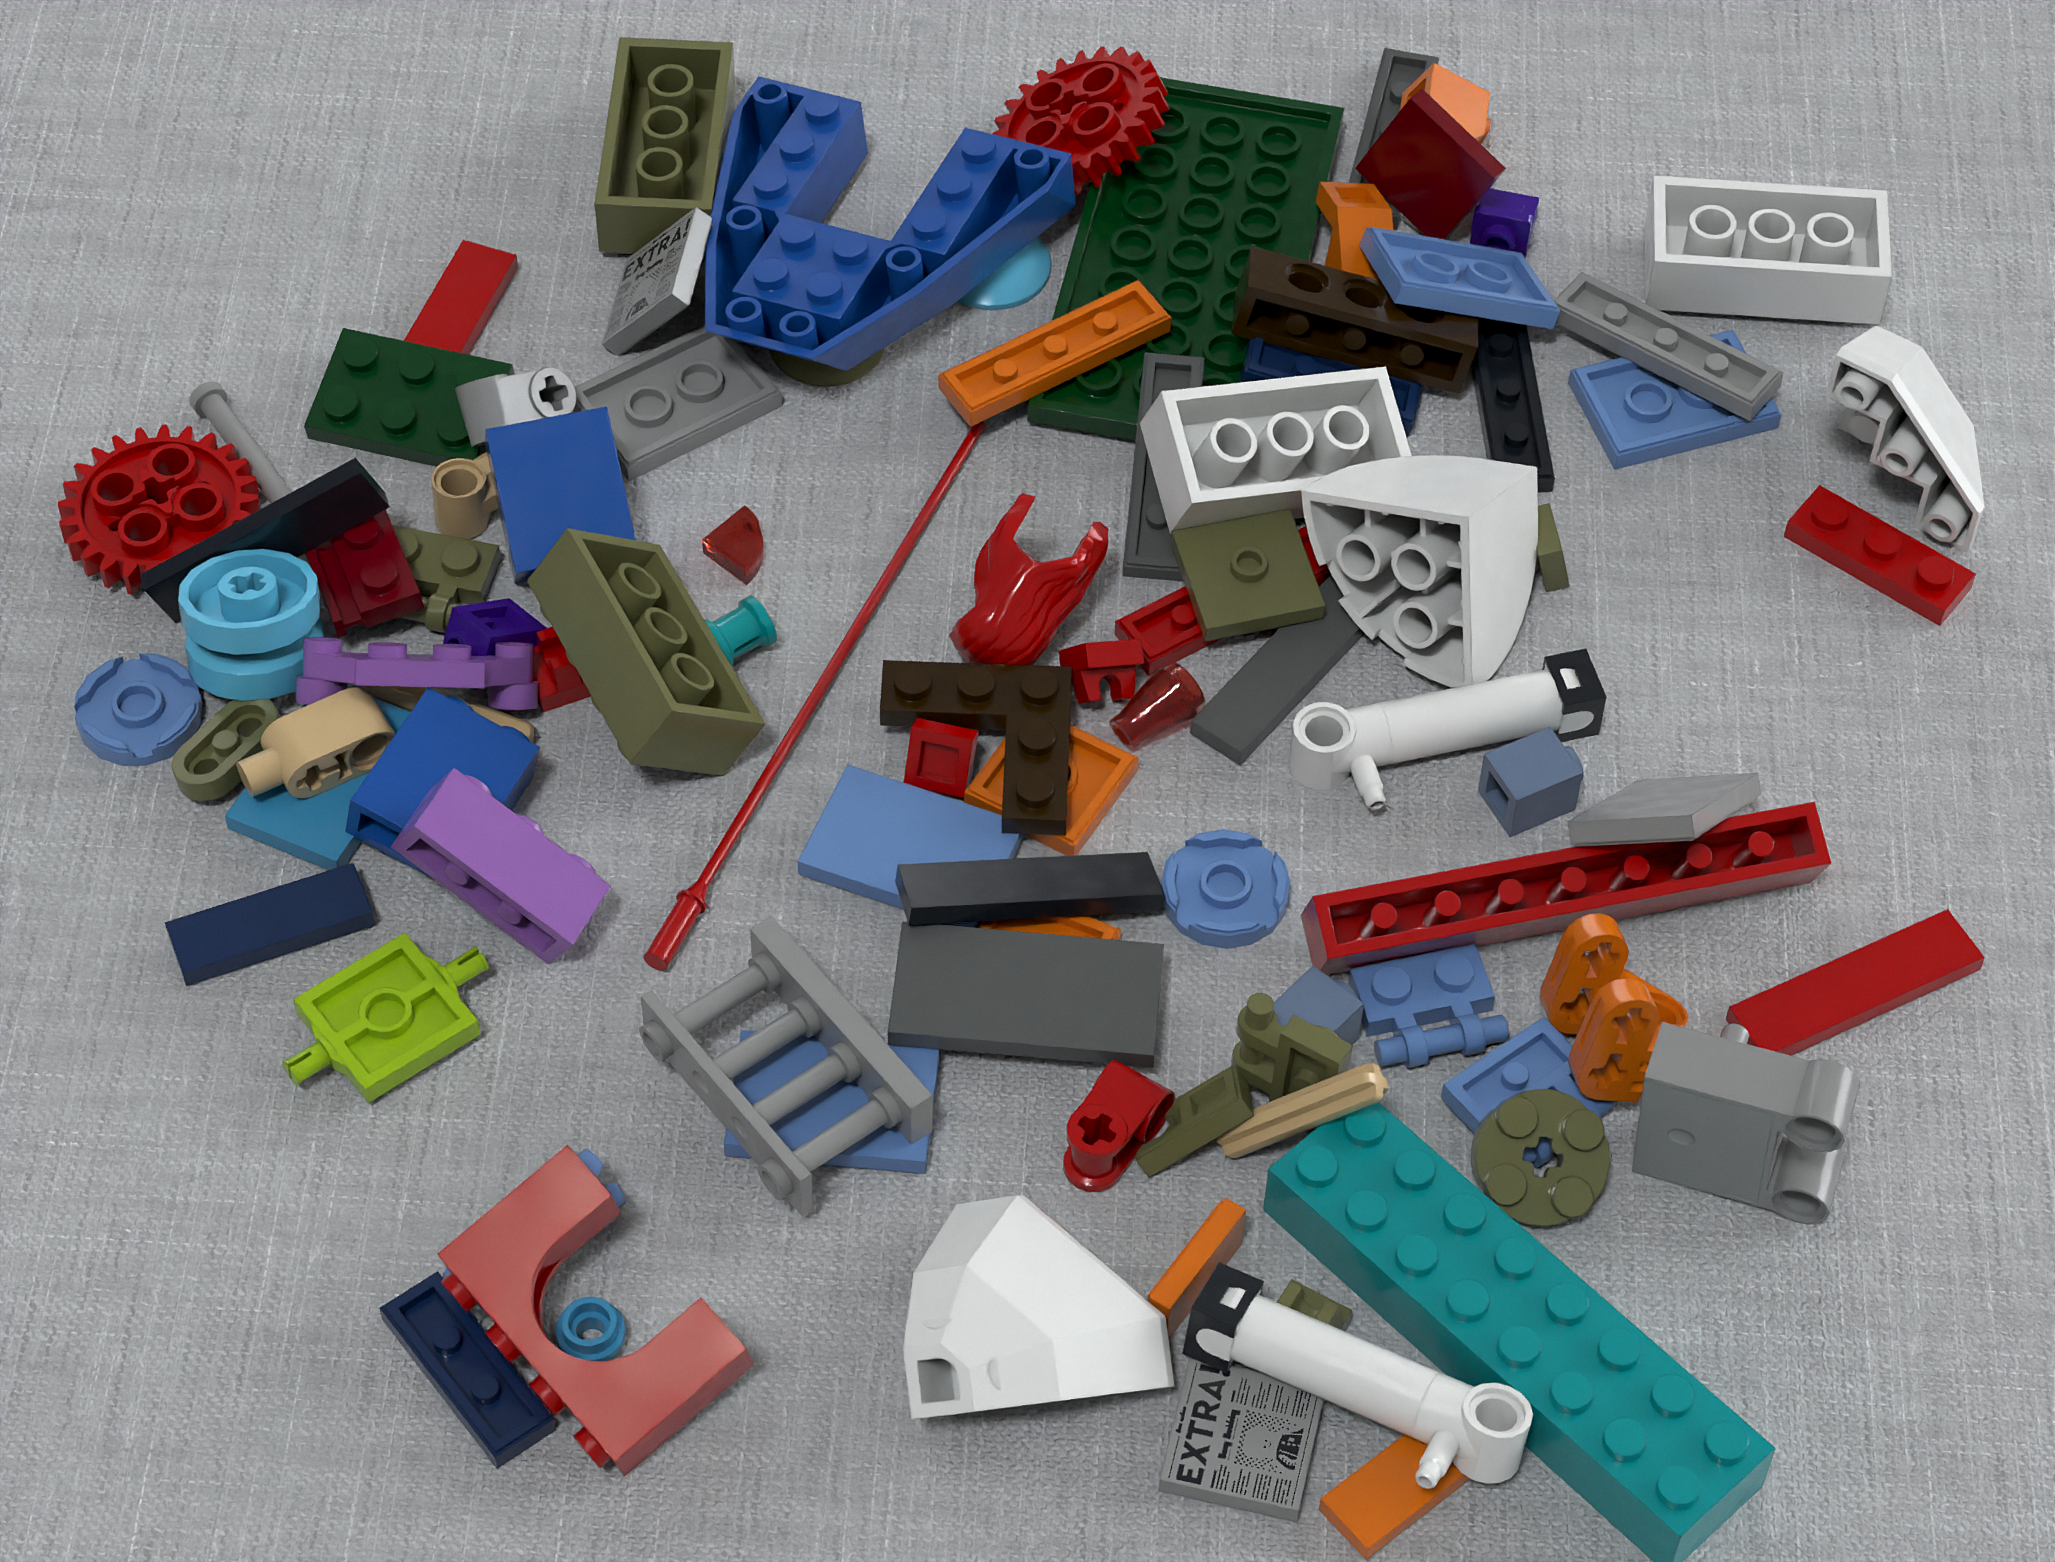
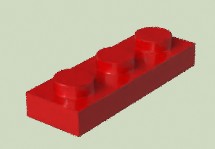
M1821 485L1814 490L1787 521L1784 533L1785 538L1938 626H1941L1972 588L1976 573Z

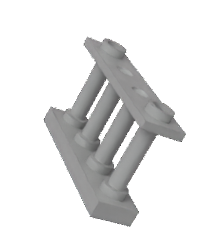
M770 916L750 929L752 958L748 960L749 967L680 1011L672 1014L652 990L642 995L643 1026L639 1028V1033L651 1055L660 1062L664 1059L670 1062L757 1163L758 1173L768 1191L778 1200L786 1197L800 1215L803 1216L813 1209L812 1174L810 1172L883 1125L888 1129L895 1126L912 1145L933 1131V1095L780 924ZM762 990L767 993L775 991L787 1004V1013L714 1059H711L691 1036ZM802 1034L807 1038L814 1035L827 1049V1058L753 1105L730 1081ZM842 1079L847 1083L854 1080L868 1096V1103L794 1151H791L770 1127Z

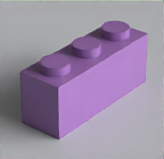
M455 768L428 791L391 846L547 964L575 943L611 885L596 875L594 868L589 862L580 856L565 852L544 836L543 830L536 822L526 816L515 814L492 797L491 791L483 782L472 776L463 775Z

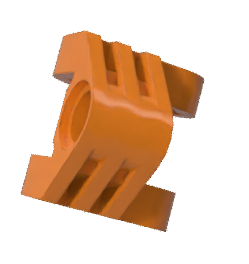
M1601 913L1580 917L1567 927L1547 971L1539 997L1550 1023L1559 1032L1577 1034L1569 1053L1568 1064L1580 1092L1586 1097L1596 1100L1637 1103L1642 1098L1644 1077L1662 1022L1685 1028L1688 1014L1683 1005L1676 999L1624 968L1629 954L1626 941L1617 922L1610 916ZM1585 951L1590 952L1588 957H1586ZM1581 988L1583 989L1584 994L1579 993Z

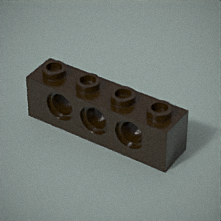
M1251 246L1235 292L1231 334L1250 339L1258 337L1264 339L1263 342L1333 361H1340L1363 369L1386 367L1389 376L1460 394L1478 349L1479 317L1394 303L1380 280Z

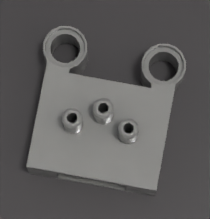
M1662 1022L1644 1077L1632 1172L1773 1210L1782 1217L1797 1223L1818 1224L1825 1221L1829 1216L1845 1157L1841 1146L1846 1138L1860 1088L1859 1078L1854 1071L1843 1064L1831 1060H1805L1747 1044L1749 1033L1739 1024L1724 1026L1720 1037Z

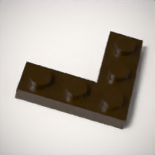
M883 660L880 726L911 727L917 718L967 729L1006 730L1001 833L1066 835L1072 667Z

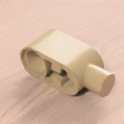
M352 687L286 714L272 722L261 737L263 751L236 762L241 780L251 797L284 784L293 797L309 798L370 772L395 736V732L371 693L362 687Z

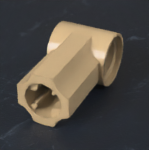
M487 452L474 460L457 458L439 464L431 475L435 526L443 535L471 539L480 535L488 526L489 513L498 508Z

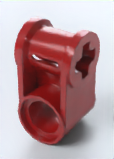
M1117 1060L1110 1062L1096 1080L1091 1092L1068 1120L1066 1136L1069 1146L1063 1158V1172L1068 1181L1076 1188L1087 1192H1101L1112 1188L1133 1162L1137 1154L1136 1152L1142 1144L1152 1141L1166 1121L1164 1118L1165 1114L1174 1103L1175 1092Z

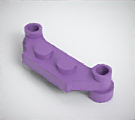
M308 637L303 639V675L296 676V702L310 705L347 689L348 683L359 686L488 687L487 706L490 708L506 710L538 708L539 682L533 681L534 645L522 642H499L495 644V655L471 656V646L435 644L433 645V655L407 654V644L374 642L368 644V653H353L342 651V639Z

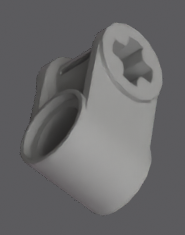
M546 367L509 376L507 374H500L455 387L471 447L485 445V429L568 414L574 410L576 403L575 387L571 379L563 371L555 367Z

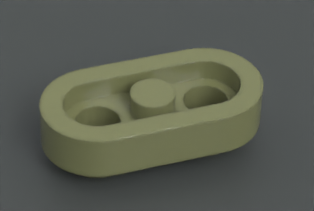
M267 698L249 701H230L177 750L173 756L171 767L183 795L197 801L214 800L230 792L241 781L236 762L263 751L261 746L262 734L272 722L280 718L277 707L271 700Z

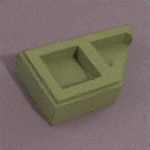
M1236 1065L1228 1067L1177 1098L1165 1114L1164 1118L1169 1123V1126L1164 1133L1149 1143L1142 1144L1136 1152V1162L1148 1177L1254 1116L1248 1081Z

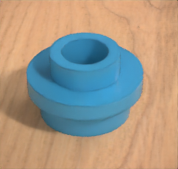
M597 1297L580 1298L572 1302L558 1318L555 1328L556 1342L561 1351L573 1357L588 1361H609L617 1355L624 1344L626 1336L625 1323L621 1313L607 1301ZM590 1329L603 1333L602 1336L593 1340L579 1338L584 1331Z

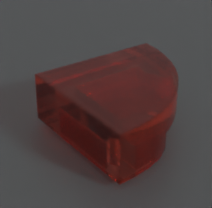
M744 505L702 539V548L706 556L746 586L760 570L764 557V545L759 521L755 514Z

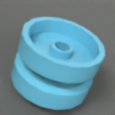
M267 549L238 550L210 558L192 569L179 585L178 603L182 627L186 631L185 649L190 675L200 688L217 697L239 701L272 699L296 691V676L303 675V639L308 637H325L323 622L320 619L318 579L307 562L285 552Z

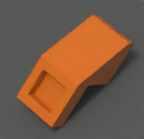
M1320 182L1315 203L1332 226L1325 266L1380 280L1359 245L1366 228L1374 227L1394 231L1392 208L1374 184Z

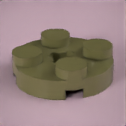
M1527 1090L1501 1101L1495 1109L1491 1110L1480 1121L1472 1141L1471 1167L1478 1186H1481L1484 1194L1512 1219L1526 1225H1556L1585 1214L1603 1190L1609 1173L1610 1150L1601 1118L1595 1112L1588 1110L1578 1099L1556 1090ZM1539 1137L1550 1142V1151L1557 1154L1556 1167H1547L1544 1177L1533 1175V1164L1523 1160L1525 1148L1537 1147Z

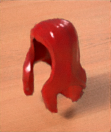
M1024 493L1019 495L981 548L975 562V605L962 618L957 620L952 628V632L949 634L954 647L958 650V654L968 663L1033 665L1053 641L1059 626L1082 601L1086 590L1091 586L1107 553L1109 529L1101 522L1093 521L1086 536L1082 538L1071 557L1044 562L1037 561L1026 554L1013 539L1036 498Z

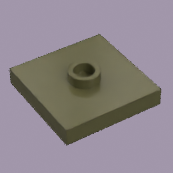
M1290 508L1172 531L1171 546L1204 641L1324 618L1326 605Z

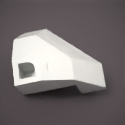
M1875 325L1842 346L1835 355L1826 396L1844 405L1838 429L1855 436L1862 442L1873 445L1870 462L1896 476L1903 477L1924 487L1913 527L1930 534L1939 541L1946 542L1968 552L1973 545L1985 507L1974 425L1923 347Z
M1024 1195L956 1204L913 1273L903 1344L911 1420L1174 1386L1166 1316Z

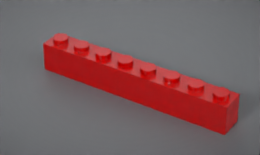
M1814 801L1729 817L1691 841L1570 847L1312 896L1301 913V920L1312 966L1314 965L1326 975L1347 972L1356 967L1473 943L1477 947L1566 930L1576 919L1588 914L1601 913L1610 916L1614 920L1807 884L1811 883L1831 864V859Z

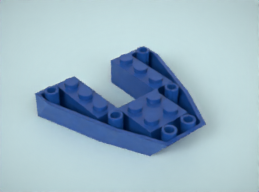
M758 76L733 111L710 216L712 218V226L706 244L705 331L748 345L848 371L951 307L1075 207L1071 153L965 127L892 240L889 241L822 223L868 154L861 101Z

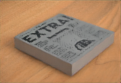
M695 207L627 258L602 346L619 356L690 305L712 226V218Z
M1189 1357L1159 1479L1158 1491L1297 1522L1324 1399L1264 1373L1233 1366L1225 1373Z

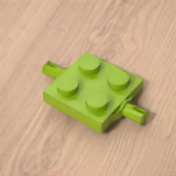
M404 932L295 997L293 1002L296 1014L314 1035L315 1043L291 1058L282 1061L288 1077L298 1086L302 1081L330 1065L336 1071L346 1075L367 1103L380 1097L480 1035L478 1020L459 998L457 987L482 972L489 970L485 957L481 952L479 953V949L476 946H473L470 950L447 964L441 965L436 960L424 955Z

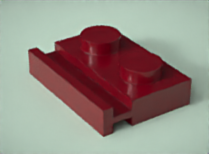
M386 510L305 553L311 569L317 575L318 587L338 638L347 635L345 629L363 623L364 627L368 628L424 608L420 591Z

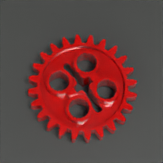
M1101 46L1094 56L1088 59L1085 52L1081 50L1078 52L1074 63L1069 65L1062 58L1058 59L1056 71L1051 74L1043 70L1037 71L1039 82L1034 86L1021 84L1019 89L1023 96L1020 99L1005 101L1004 105L1010 114L1001 115L994 119L999 130L992 134L1071 153L1076 196L1080 193L1083 183L1091 181L1096 188L1100 187L1102 175L1108 171L1116 176L1121 175L1122 170L1119 164L1122 161H1138L1140 157L1135 149L1138 146L1154 144L1155 140L1150 131L1162 128L1165 125L1160 114L1169 110V105L1164 98L1168 91L1150 60L1144 61L1138 51L1128 56L1124 47H1119L1109 55L1106 48Z
M167 424L161 425L155 438H148L146 432L141 427L136 428L135 442L129 444L119 436H113L114 450L110 453L95 447L92 448L91 454L94 465L76 463L74 470L77 481H64L63 489L66 499L58 501V509L61 516L59 524L64 543L68 545L73 562L81 560L85 575L88 577L101 572L103 584L106 588H110L123 578L127 594L133 595L142 584L140 574L261 509L256 476H251L247 458L237 459L233 444L230 443L218 449L216 436L212 432L197 442L195 441L191 426H187L179 437H171Z

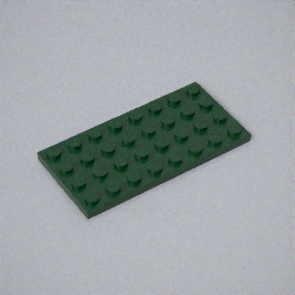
M1160 77L1168 91L1164 98L1169 105V110L1160 114L1165 125L1162 128L1150 131L1155 140L1153 145L1138 146L1135 149L1140 157L1138 161L1124 160L1119 164L1122 170L1121 175L1116 176L1108 171L1102 175L1100 187L1096 188L1092 183L1090 184L1052 320L1139 280L1170 315V332L1030 398L1028 403V421L1136 440L1144 353L1204 357L1202 387L1239 383L1248 338L1231 334L1235 292L1251 246L1310 262L1322 213L1315 203L1319 183L1329 182L1343 125L1344 108Z

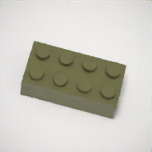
M619 37L594 203L599 252L634 254L695 207L711 216L734 109L736 86L733 42ZM706 247L703 257H706Z
M567 528L527 582L541 605L540 609L543 616L551 623L563 644L567 659L577 669L589 690L593 705L603 715L616 738L619 751L630 764L724 776L765 726V722L662 547L658 544Z

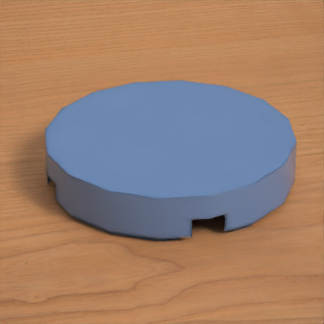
M139 653L140 659H131L124 662L121 656L106 661L87 675L76 692L74 704L76 711L75 721L84 745L100 759L121 766H147L175 755L177 750L198 731L201 726L203 702L196 682L189 671L177 660L156 653Z
M1225 829L1198 833L1186 840L1185 847L1179 849L1175 855L1173 851L1165 862L1161 880V887L1164 892L1163 907L1166 916L1180 933L1202 945L1226 949L1252 945L1271 934L1284 918L1289 897L1290 879L1285 862L1275 850L1273 856L1268 849L1262 847V840L1249 833Z

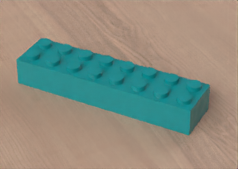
M1379 1102L1320 1125L1268 1168L1263 1211L1444 1374L1473 1387L1483 1383H1499L1510 1386L1522 1393L1530 1403L1533 1412L1525 1446L1653 1562H1683L1763 1487L1776 1448Z

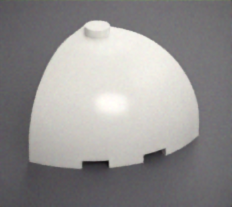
M1406 456L1375 460L1346 467L1321 477L1301 490L1304 519L1319 566L1327 564L1332 577L1344 595L1338 601L1352 620L1371 640L1379 636L1390 647L1405 657L1403 665L1428 679L1452 688L1486 682L1493 676L1515 641L1532 589L1537 558L1536 547L1538 545L1537 467L1464 456Z

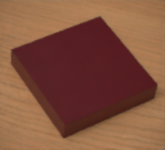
M1423 88L1410 97L1355 167L1370 184H1374L1379 192L1425 236L1447 240L1506 170L1490 152Z

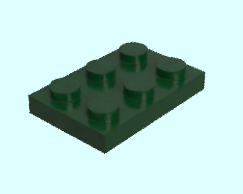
M343 328L304 428L308 439L436 467L450 459L464 458L474 460L486 453L485 445L471 447L455 387L500 374L514 375L513 365Z

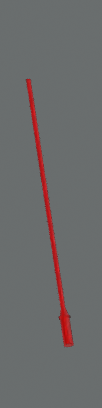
M984 421L973 425L701 875L688 889L681 890L676 895L677 902L644 954L643 958L650 967L660 971L666 970L699 914L705 912L707 908L705 898L708 886L986 427Z

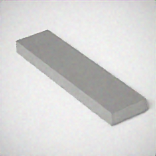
M1581 272L1554 300L1561 311L1556 324L1748 421H1751L1781 387L1782 371L1584 272Z

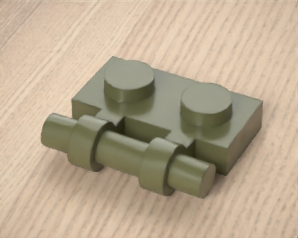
M392 525L421 596L430 597V599L422 598L423 609L397 618L423 622L427 630L446 633L452 607L461 606L459 603L474 604L486 601L501 562L499 545ZM396 618L391 619V620H388V621H385V622L393 623Z
M1265 993L1252 994L1248 998L1247 1005L1240 1010L1236 1026L1237 1036L1240 1041L1233 1049L1231 1067L1236 1065L1248 1081L1250 1092L1260 1089L1270 1095L1269 1102L1348 1071L1353 1045L1340 1039L1332 1030L1324 1026L1313 1025L1294 1014L1285 1027L1278 1024V1016L1273 1010L1274 1001ZM1314 1127V1128L1309 1129V1130H1307V1131L1311 1133V1132H1313L1317 1127Z

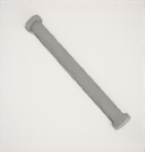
M211 381L198 386L190 396L189 403L197 415L208 418L226 444L231 443L234 445L237 459L247 458L251 476H256L258 488L270 504L291 493L292 491L226 404L227 394L221 385Z

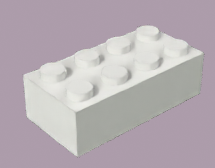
M1653 176L1644 223L1646 304L1658 310L1880 325L1892 279L1887 191Z
M1386 367L1161 391L1140 422L1170 534L1174 530L1290 508L1294 519L1304 518L1301 490L1321 477L1361 463L1412 456Z

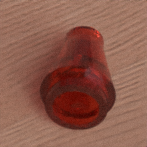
M1173 663L1166 669L1157 667L1120 713L1114 716L1109 723L1114 734L1128 749L1134 750L1141 743L1193 719L1197 715L1196 709L1205 702V697L1196 680L1180 664Z

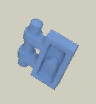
M1475 943L1350 969L1348 985L1354 990L1358 999L1364 1003L1361 1022L1366 1036L1369 1037L1392 1032L1394 1036L1374 1042L1375 1056L1379 1066L1403 1062L1407 1068L1428 1063L1429 1056L1460 1050L1463 1056L1485 1051L1486 1044L1505 1041L1509 1038L1508 1026L1503 1014L1482 1019L1477 1015L1493 1010L1495 995ZM1449 1020L1450 1023L1448 1026L1424 1031L1420 1027Z
M1544 1016L1444 1083L1441 1093V1099L1474 1134L1480 1121L1491 1110L1495 1109L1501 1101L1522 1091L1549 1089L1566 1093L1578 1099L1588 1110L1595 1112L1600 1118L1617 1104V1101L1588 1098L1580 1092L1568 1064L1572 1044ZM1539 1137L1537 1147L1525 1148L1523 1160L1529 1161L1534 1167H1540L1553 1158L1556 1153L1550 1151V1142Z

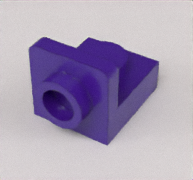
M1490 188L1475 208L1469 244L1519 252L1526 259L1540 198Z
M510 598L452 607L443 644L471 646V656L495 655V644L499 642L530 643L536 647V632L547 629V627Z

